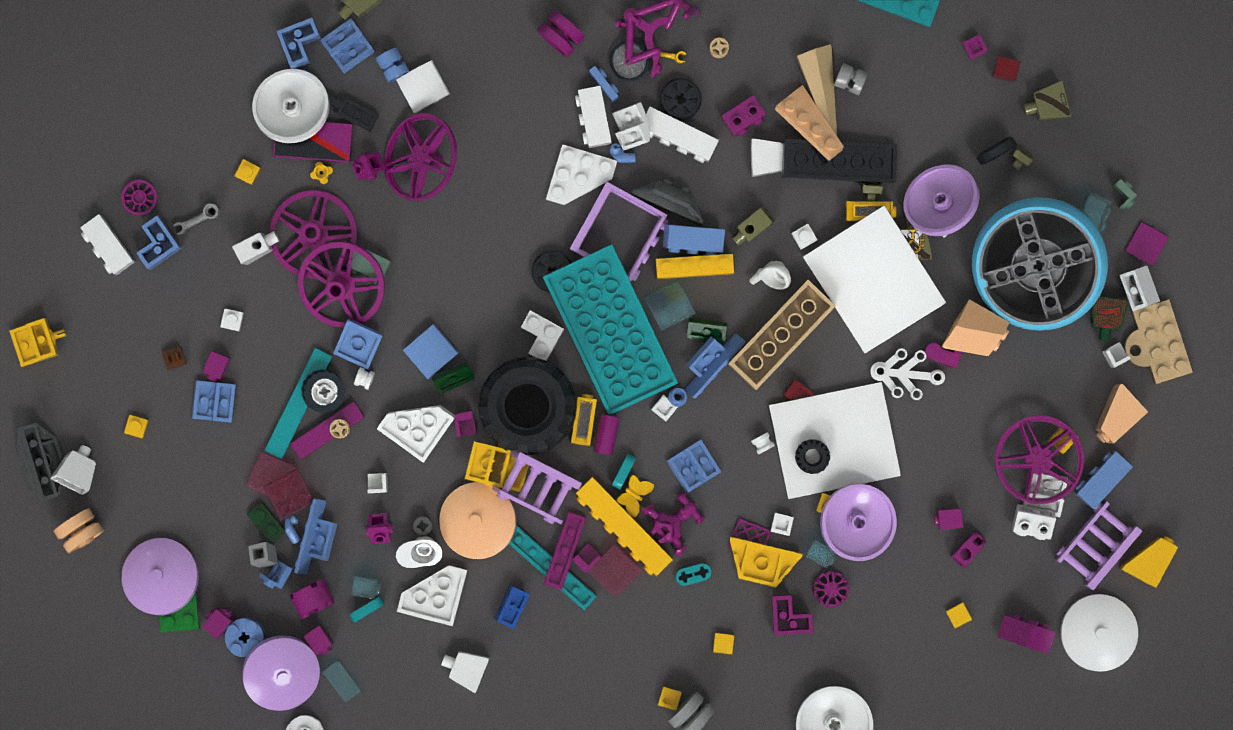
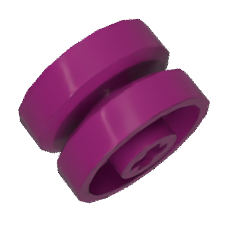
M553 10L548 16V21L554 28L546 23H542L536 31L554 49L568 58L574 52V48L567 40L575 45H580L585 36L569 19Z

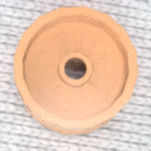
M90 508L73 516L53 531L58 539H65L71 535L63 544L68 554L86 546L104 532L100 523L86 526L95 517Z

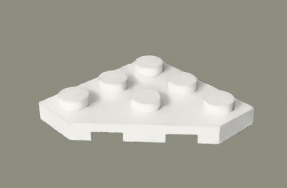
M562 144L546 200L566 205L604 183L611 181L617 161Z
M441 405L389 412L377 429L424 463L456 416Z
M449 565L402 592L397 612L453 626L467 570Z

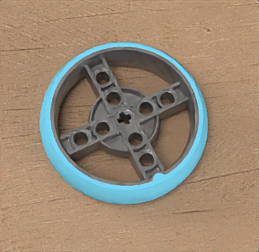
M1027 198L1011 203L996 212L979 232L972 254L973 278L982 300L996 315L1014 326L1028 330L1043 331L1057 329L1082 317L1099 298L1108 272L1106 246L1094 223L1076 207L1052 198ZM1034 213L1052 214L1067 220L1083 234L1086 240L1062 247L1054 239L1041 236ZM1015 219L1022 242L1013 251L1011 262L987 268V253L992 239L1006 223ZM1031 224L1033 231L1027 232L1023 229V226ZM1036 242L1039 248L1032 250L1029 247V243ZM1078 249L1082 252V256L1074 257L1072 251ZM1061 255L1064 260L1061 263H1057L1053 260V257ZM1037 260H1040L1041 263L1044 262L1042 268H1039V265L1036 266ZM1093 260L1092 277L1086 291L1074 304L1064 309L1057 286L1065 279L1069 266ZM1024 266L1026 272L1018 273L1016 267ZM999 271H1005L1007 273V278H999L997 273ZM1046 278L1050 281V285L1043 286L1040 280ZM1018 282L1023 288L1032 292H1038L1045 314L1026 313L1010 306L997 294L994 288ZM1054 297L1056 302L1048 304L1046 298Z

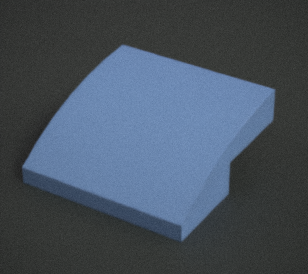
M351 18L320 40L344 74L375 52Z
M435 324L430 326L403 350L427 379L431 378L459 353Z
M195 380L191 418L232 423L236 385Z
M699 440L666 461L687 493L721 473L702 440Z

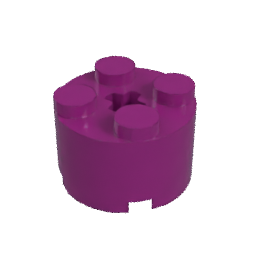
M324 578L289 595L298 615L302 619L335 603Z

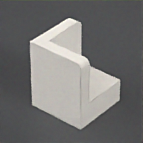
M1120 342L1102 351L1111 368H1115L1131 359L1130 355L1127 356Z
M387 473L368 474L367 493L388 492Z

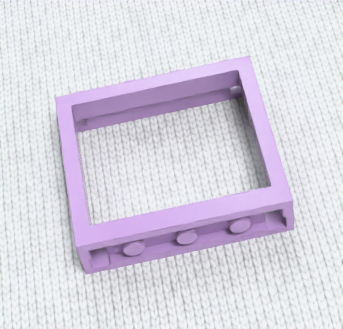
M606 182L570 250L582 257L590 255L580 249L610 192L659 218L628 274L630 281H636L641 272L638 270L641 263L645 264L650 256L647 253L650 246L655 247L659 240L657 236L659 230H664L665 224L668 223V220H666L667 214Z

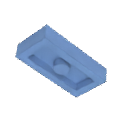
M595 66L590 69L589 74L601 86V89L612 103L616 101L619 91L613 83L609 85L606 81L607 75L601 68L597 69Z

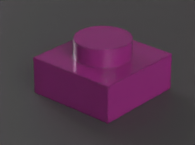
M980 34L962 43L970 61L988 52Z

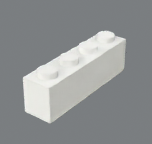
M649 107L646 117L650 138L655 136L660 139L659 142L668 147L671 144L677 147L676 151L684 155L688 152L694 155L693 159L700 163H704V161L709 162L718 144V139Z

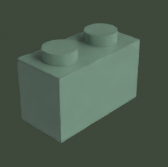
M353 251L351 273L357 276L362 273L367 278H377L368 260ZM368 251L379 263L385 278L392 262Z

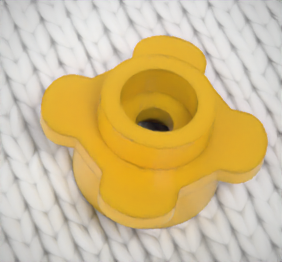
M317 162L310 176L312 179H317L322 184H326L329 175L333 173V169L330 166H324L322 162Z

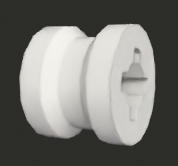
M360 367L354 385H361L366 390H369L375 372H367L364 368Z
M768 432L751 441L753 445H756L758 454L775 446L770 441Z

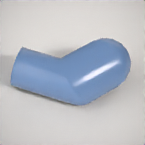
M617 143L611 145L610 154L618 163H635V153H625Z
M291 514L284 519L285 532L292 544H295L301 538L294 529V524L298 523V519L295 514Z

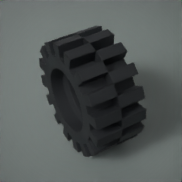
M808 439L803 441L795 452L796 464L806 473L818 474L829 465L830 451L819 440ZM810 449H815L820 454V459L816 464H809L805 459L806 452Z

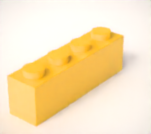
M733 254L656 259L657 279L734 274Z

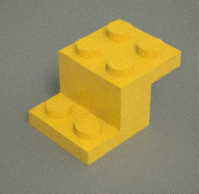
M474 441L465 479L503 488L515 465L514 461L516 458L510 455L511 450L506 451L500 447ZM528 464L525 467L522 466L510 490L521 491L525 482Z

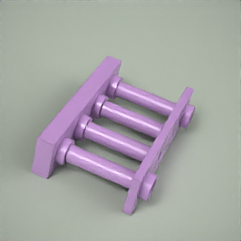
M512 450L510 455L516 458L514 461L515 465L502 490L493 486L492 490L497 492L496 496L504 501H507L509 498L543 515V520L554 524V522L562 524L563 521L555 516L568 490H571L572 487L579 490L582 483L528 455L518 452V450ZM528 464L531 466V472L518 497L509 494L522 466L525 467ZM544 472L547 479L534 504L531 505L524 500L537 475ZM559 480L562 482V487L547 513L541 510L540 507L553 482Z
M1107 501L1100 502L1093 509L1094 514L1066 547L1062 546L1056 553L1058 557L1055 560L1059 563L1066 560L1086 577L1085 580L1087 582L1084 585L1091 590L1096 588L1142 532L1137 526L1127 527L1106 510L1109 506ZM1100 515L1123 533L1122 536L1124 538L1120 542H1115L1094 525V522ZM1088 530L1110 547L1112 552L1108 557H1103L1081 539ZM1075 545H1078L1098 562L1099 568L1095 572L1088 570L1069 554Z

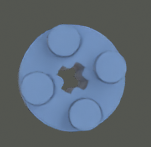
M251 617L240 618L232 622L227 627L225 633L227 648L232 654L239 657H247L249 652L258 643L266 639L263 625ZM244 632L246 635L250 636V638L247 639V642L245 641V639L241 638V636L244 635Z

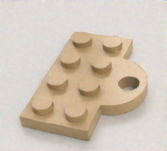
M1170 300L1132 311L1137 330L1127 337L1124 344L1125 353L1131 357L1129 361L1139 367L1149 366L1155 384L1193 373ZM1133 345H1137L1140 349V353L1137 356H1133L1130 353V348Z

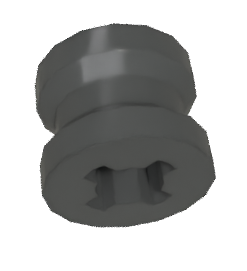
M426 516L417 518L413 523L414 531L422 536L429 534L433 529L432 520Z

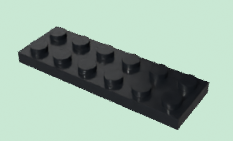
M783 139L782 178L896 183L897 144L841 142L844 146L843 150L829 161L808 140Z

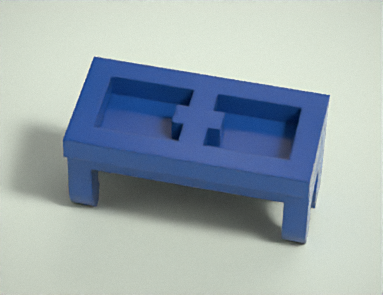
M509 584L494 620L514 629L530 594Z

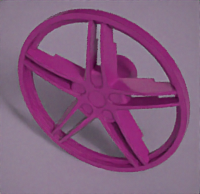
M420 113L408 117L396 127L386 146L384 167L386 179L397 195L410 201H425L437 195L447 185L454 172L457 160L456 139L450 126L438 116ZM420 120H432L438 123V126L431 132L424 143L413 126V123ZM404 131L411 154L391 162L395 143ZM445 133H447L451 144L450 165L443 161V156L440 153L435 152L443 141L442 138ZM408 160V164H403L392 168L393 165ZM443 166L447 168L448 171H442L440 170V168ZM412 169L410 194L398 186L393 176L394 172ZM427 170L445 175L442 182L434 190L421 195L422 187L425 185Z
M304 191L289 197L278 207L271 220L269 233L275 231L277 221L280 220L299 234V237L282 254H280L276 243L271 245L273 254L278 262L297 276L299 275V270L292 267L288 262L306 249L311 248L313 251L318 246L325 244V241L351 237V243L357 244V225L350 209L339 198L323 191ZM316 196L309 221H305L285 211L287 206L298 199ZM323 197L320 221L315 220L320 198ZM327 199L336 203L345 212L350 226L323 225ZM283 213L302 225L298 229L280 217V215ZM351 230V234L328 236V231ZM301 243L303 247L285 261L284 257ZM350 249L346 253L343 267L348 262ZM325 250L323 252L329 266L328 270L335 273L337 265L332 267L328 251ZM319 254L315 256L317 263L324 267ZM323 271L320 272V273H322V274H323L324 276H326V277L329 276L328 274H326V273L323 272ZM305 272L304 278L316 279L312 273Z
M333 241L318 246L305 258L299 270L298 290L303 304L315 318L327 325L344 328L346 322L331 320L321 315L318 311L334 300H339L349 318L362 324L370 319L379 309L385 294V279L379 263L366 249L351 242ZM343 248L335 273L312 261V259L327 249ZM347 249H350L347 271L342 268ZM353 251L368 260L377 278L350 277ZM310 263L317 267L319 270L328 274V278L316 269H314L313 267L309 266L308 264ZM306 270L327 286L311 303L304 289ZM378 281V284L356 286V282ZM378 289L375 304L367 314L361 317L352 293ZM327 293L329 299L314 309L313 305ZM346 299H350L358 319H355V316Z
M1030 416L1018 420L1003 433L995 451V469L1004 488L1017 499L1031 504H1048L1068 495L1080 480L1084 467L1083 449L1077 435L1065 423L1049 416ZM1043 421L1052 423L1063 429L1064 432L1044 446H1041L1030 422ZM1024 424H1027L1036 444L1032 447L1024 429ZM1020 427L1027 452L1001 457L1006 439L1015 429ZM1066 434H1068L1069 438L1066 439L1053 452L1049 449L1053 444H1055ZM1071 439L1077 451L1075 475L1053 460V457ZM1024 458V464L1001 465L1003 460ZM1053 465L1072 477V481L1051 471ZM1002 468L1028 469L1025 495L1020 494L1010 486L1004 477ZM1043 473H1047L1059 481L1061 480L1068 484L1063 491L1054 496L1036 498ZM1033 474H1036L1038 478L1031 498L1029 493Z

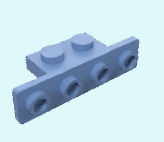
M734 333L722 346L711 336L686 364L697 376L685 388V391L693 398H697L705 387L715 379L722 368L729 363L730 359L742 348L746 341Z
M314 498L310 505L304 537L300 543V552L295 563V573L308 574L312 557L324 561L329 559L337 523L322 520L326 506L325 500Z

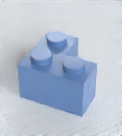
M313 18L276 31L291 69H296L310 63L304 45L321 39Z
M156 216L141 226L152 241V243L137 252V255L147 269L152 270L182 249L161 217Z

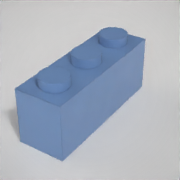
M665 224L663 247L668 248V252L680 253V249H684L689 254H698V251H705V255H717V252L723 253L725 230Z
M1116 451L1112 453L1107 452L1101 459L1103 463L1099 467H1093L1088 473L1090 477L1086 481L1082 480L1075 487L1077 491L1074 494L1091 509H1095L1133 468Z

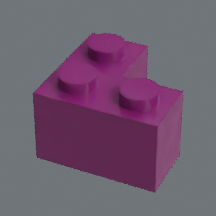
M771 595L774 635L813 633L812 613L793 614L792 595Z
M1015 614L1012 617L1004 615L997 635L998 638L1049 654L1056 633L1049 630L1050 626L1030 619L1024 622V617Z

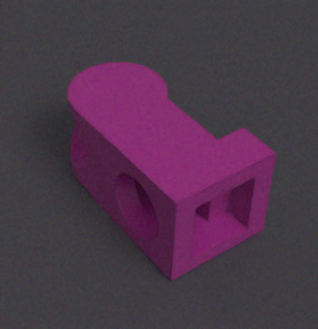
M937 343L927 345L924 350L926 358L953 369L957 368L962 351L953 350V352L942 349Z
M974 531L950 557L962 568H965L987 541L977 531Z

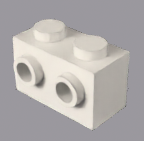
M1148 266L1120 275L1132 311L1160 302Z
M1017 504L1012 523L1013 532L1019 536L1030 535L1039 540H1051L1056 521L1055 511Z

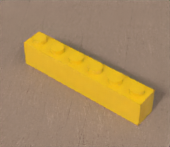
M593 477L576 492L578 495L576 499L583 507L587 504L592 509L589 513L596 520L600 518L605 523L603 527L610 534L614 532L618 536L616 540L623 548L629 547L632 551L630 555L637 562L641 560L645 564L643 568L650 575L654 573L657 576L673 561Z

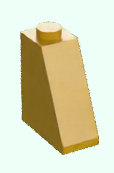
M1166 536L1164 538L1158 537L1123 563L1119 569L1157 588L1178 547L1174 545V540Z

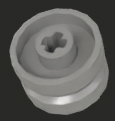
M695 691L672 714L668 722L674 728H678L686 722L681 730H701L715 713L716 709L710 703H706L698 709L704 697Z

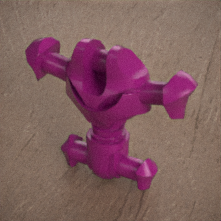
M687 492L678 494L676 500H679L683 507L677 509L678 511L675 515L666 514L662 511L659 514L653 509L654 503L642 507L643 515L649 514L654 518L651 534H658L660 537L658 540L659 544L667 541L673 542L676 548L674 554L677 556H682L683 551L688 547L687 545L683 546L679 539L681 537V522L687 521L690 516L695 519V524H702L705 519V515L701 516L697 511V505L689 501L685 496Z

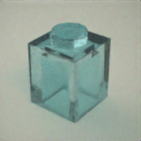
M815 539L805 554L807 558L825 568L827 565L831 566L836 558L835 552Z
M354 576L351 595L375 599L376 595L380 594L381 584H378L379 579Z

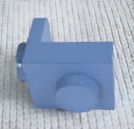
M278 559V564L273 566L268 576L262 573L259 574V577L264 580L263 584L272 589L274 586L282 589L293 570Z

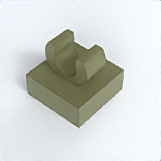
M1018 146L1012 155L1016 158L1012 166L1017 170L1020 169L1023 163L1029 166L1034 156Z
M862 182V192L867 193V201L875 202L876 194H882V183Z

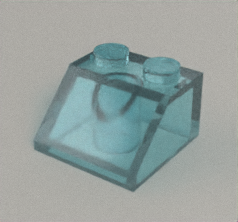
M678 280L644 297L661 332L696 314Z

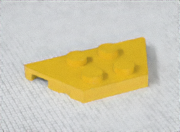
M730 536L739 579L777 587L803 555L802 553Z

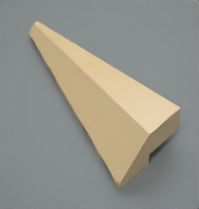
M830 44L800 54L796 58L810 90L812 100L837 136L832 47Z

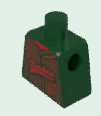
M1099 297L1090 308L1091 328L1100 329L1099 340L1110 341L1111 330H1121L1129 300Z

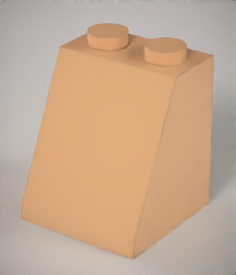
M969 299L955 319L942 347L989 356L993 350L997 351L1001 344L1000 339L1004 341L1008 335L1007 327L1009 322Z
M1122 383L1113 386L1095 428L1098 432L1096 436L1103 443H1115L1148 413Z

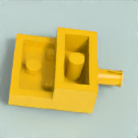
M46 318L9 331L21 367L58 356L56 339L66 337L64 329L53 332Z

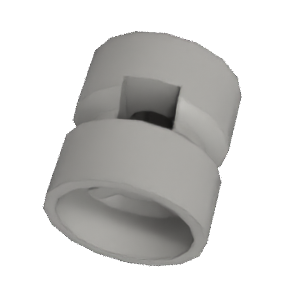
M843 63L834 86L843 90L848 88L849 92L859 96L868 72L861 69L855 71L853 66Z

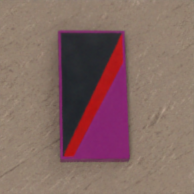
M325 122L323 127L307 140L297 143H282L274 140L273 157L350 163L353 125Z

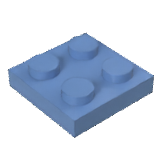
M349 318L333 354L365 369H369L384 334Z

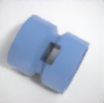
M397 48L390 49L376 58L379 67L385 70L383 74L388 83L394 82L410 72L406 63L401 61L402 56Z

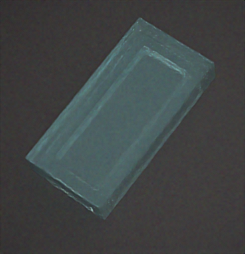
M336 661L322 672L345 703L361 691L339 661Z

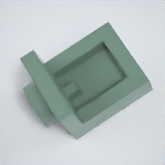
M1120 179L1113 187L1126 200L1118 208L1120 210L1124 208L1128 210L1136 202L1134 198L1137 194L1131 190L1133 187L1129 182Z

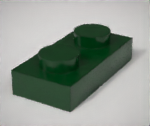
M689 318L687 338L708 340L712 336L717 342L725 343L727 322Z
M465 362L432 376V380L438 393L442 394L474 380L468 363Z
M263 502L247 514L270 544L286 533L285 529Z

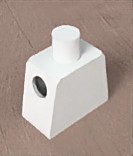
M751 139V177L782 172L783 143Z
M275 231L267 235L260 232L232 246L240 263L248 265L273 251L271 245L280 240ZM261 242V248L258 249L257 244Z
M81 445L78 452L70 451L67 453L50 479L81 495L87 493L91 486L96 465L95 461L88 458L91 449Z
M459 651L456 658L445 654L441 665L452 669L449 675L450 679L476 693L489 657Z

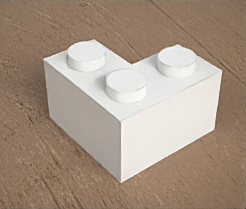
M531 310L521 326L522 329L537 336L528 354L547 361L564 329Z

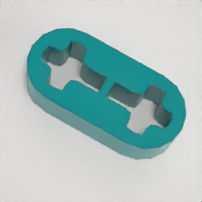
M627 454L612 484L613 487L621 489L636 457Z
M705 563L682 568L676 573V581L682 586L705 581L711 576V569ZM702 566L704 569H708V572L705 573L706 577L694 575V572L700 571ZM683 571H685V574L692 573L693 575L687 578V582L679 580V576H681Z
M379 596L349 614L353 623L385 605V603Z

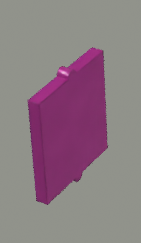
M1140 222L1125 252L1136 257L1137 261L1141 260L1153 267L1169 237L1157 231V228H1152Z

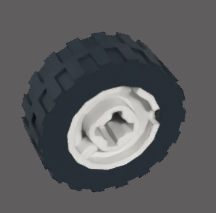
M329 370L313 371L303 381V386L301 387V395L305 404L316 412L329 413L332 410H336L345 398L343 381L338 375Z

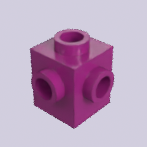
M379 152L360 154L357 156V160L351 163L358 181L363 179L371 181L377 178L376 174L385 170Z
M387 513L368 515V525H365L366 537H370L371 544L390 542V534L394 532L393 523H389Z

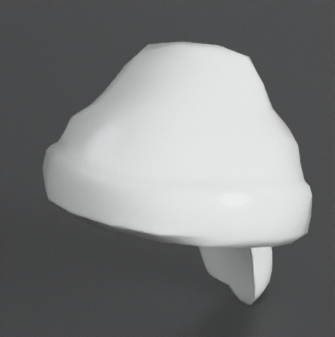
M770 261L764 268H759L757 273L749 280L752 285L762 280L766 285L777 290L786 289L791 283L790 273L781 261Z

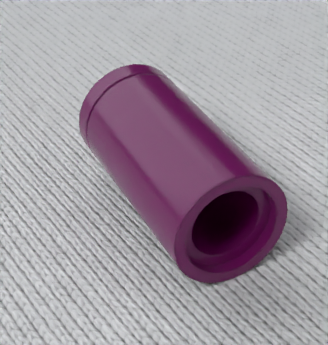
M601 414L594 452L613 455L620 418Z

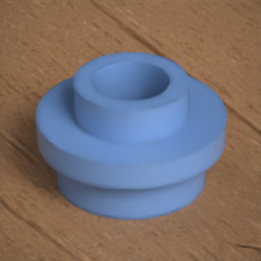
M674 388L669 392L668 400L673 406H683L687 401V393L682 388ZM675 395L680 396L679 401L674 398Z

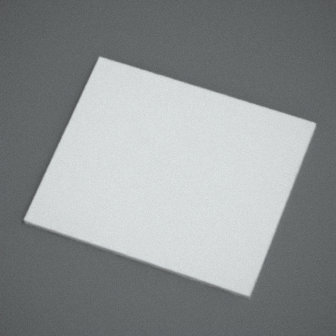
M882 206L803 256L831 302L836 305L835 308L864 353H867L946 303L885 206Z
M882 382L769 405L788 499L840 489L851 484H864L901 476ZM808 439H816L823 442L830 451L829 465L818 474L806 473L796 464L795 452L798 446ZM810 449L806 452L805 459L809 464H816L820 459V454L817 450Z

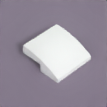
M432 60L396 79L413 113L421 111L450 94Z
M641 102L612 113L620 129L615 134L623 151L650 141L648 121Z
M1043 473L1036 498L1054 496L1063 491L1067 484L1047 473ZM1033 474L1029 493L1031 498L1038 478L1036 474ZM1064 497L1048 504H1031L1023 501V505L1055 511L1056 517H1060Z

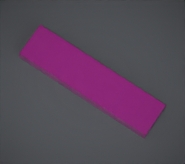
M352 402L290 445L299 459L302 460L335 438L330 433V425L333 421L342 419L348 422L351 427L365 417L356 403Z
M568 511L543 585L562 590L586 517Z

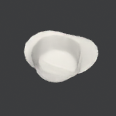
M421 536L414 541L403 543L396 551L398 563L406 568L435 565L442 558V549L439 544L427 536Z

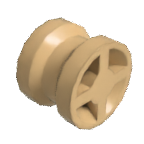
M715 38L710 44L711 55L715 58H723L727 55L729 50L728 42L724 38Z
M337 419L330 425V433L335 438H344L350 432V426L345 420Z

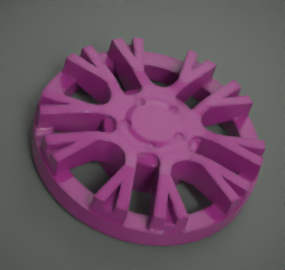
M144 180L131 181L124 187L121 194L124 208L133 215H146L157 204L158 197L155 188ZM141 183L146 184L144 190L140 189ZM133 184L137 185L138 190L135 191ZM129 187L133 190L132 195L126 193ZM151 188L152 190L146 194L145 192ZM154 194V200H149L148 196ZM125 197H131L132 200H125ZM148 201L152 204V206L150 207L145 203ZM133 202L134 206L129 209L127 204ZM136 205H139L138 212H135ZM142 205L146 206L147 211L142 212Z
M827 571L816 578L813 585V593L820 604L826 607H836L847 599L849 584L842 574L835 571ZM829 574H832V581H829ZM836 575L842 578L838 583L834 581ZM823 576H825L827 579L826 584H823L820 581V579ZM845 582V586L839 588L838 585ZM817 584L823 585V589L817 588ZM846 589L845 596L841 595L839 590ZM817 591H824V595L819 598ZM837 594L841 597V601L835 597ZM826 595L829 596L826 602L822 601ZM831 597L835 598V604H829Z

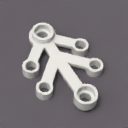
M898 349L885 363L877 362L873 364L870 370L872 378L877 381H883L891 390L894 398L902 397L903 389L897 387L889 376L897 377L910 392L913 400L921 399L923 394L908 378L930 380L934 385H940L945 380V374L941 370H933L931 373L909 371L917 363L923 362L926 359V354L922 350L917 351L914 357L899 369H890L896 362L907 357L905 349ZM899 351L905 353L903 358L898 357ZM918 353H922L924 355V358L922 360H919L917 358ZM878 368H882L884 370V373L882 375L877 374ZM935 374H940L941 379L939 381L934 379ZM895 389H899L901 391V394L899 396H895ZM914 391H918L920 393V396L918 398H915L913 396Z

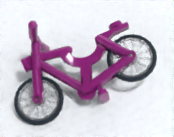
M662 0L637 10L634 8L627 9L624 12V19H617L615 22V27L617 28L626 27V41L619 43L611 53L610 66L614 74L625 81L638 80L647 72L650 62L649 58L652 57L653 68L650 77L655 78L656 74L660 75L662 64L659 61L662 49L654 45L653 34L655 30L661 25H664L667 30L670 29L680 8L686 10L683 13L684 19H689L692 15L699 17L701 11L696 6L686 2V0ZM673 5L668 17L656 19L651 24L641 17ZM636 26L645 32L647 50L640 43L635 42Z

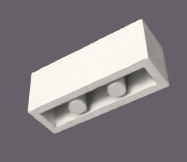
M601 86L578 90L579 95H576L575 99L577 107L581 106L582 114H579L581 126L585 125L586 132L582 133L584 144H588L589 148L612 144Z
M98 214L80 227L83 231L81 233L82 237L87 243H92L94 246L93 252L98 258L102 257L105 261L103 266L109 274L118 275L135 263V260L102 215Z

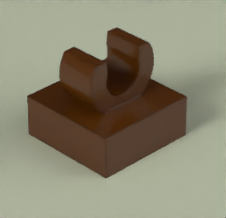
M181 346L162 352L167 370L187 364Z

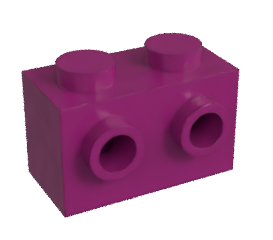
M753 95L723 114L721 119L733 137L736 135L741 137L749 131L747 129L749 126L754 124L756 127L765 121L763 117L766 116V113Z
M227 607L214 608L206 615L205 619L207 621L202 628L218 639L225 634L227 627L236 618L233 617L234 613Z

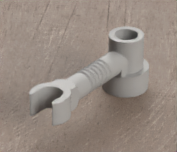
M210 203L204 207L203 213L182 223H175L173 227L182 226V231L177 233V235L184 234L187 229L201 221L217 218L221 213L220 208L216 204ZM213 208L215 209L214 215H212L211 210Z

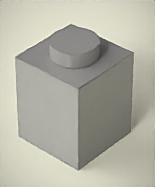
M263 542L248 546L251 565L261 569L278 564L275 545Z

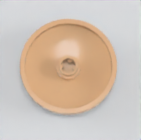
M479 482L464 484L451 492L442 505L439 518L442 536L453 551L466 558L484 559L500 553L510 543L515 533L516 512L509 498L507 501L496 496L497 492L492 490L493 486Z

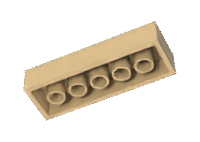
M807 280L728 365L752 388L757 390L836 305Z

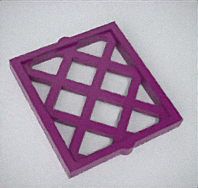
M739 518L735 530L732 532V537L737 536V538H740L739 535L745 532L748 538L746 540L751 541L758 537L760 544L767 545L771 531ZM744 523L749 524L752 527L746 529ZM739 524H742L744 530L737 532ZM754 528L756 535L750 537L747 531ZM756 528L764 530V532L759 534ZM767 534L765 542H762L760 536ZM729 542L728 548L732 549L731 543Z

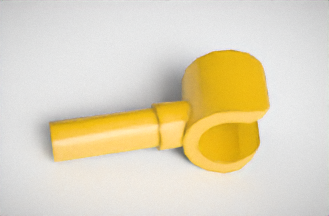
M683 51L676 54L662 52L661 57L674 59L676 63L681 64L685 61H680L678 55H686V53Z

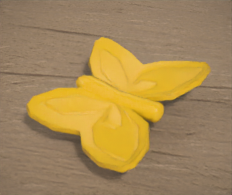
M631 475L628 483L629 488H626V493L621 494L617 498V503L626 505L628 514L636 517L640 506L637 500H643L639 495H647L652 492L654 484L648 481L639 482L635 475Z

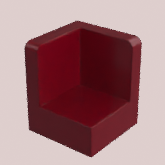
M999 56L992 77L1015 82L1021 61Z
M794 380L783 396L792 401L811 397L814 393L797 380Z

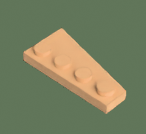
M803 85L776 105L775 110L829 161L843 150L844 146Z

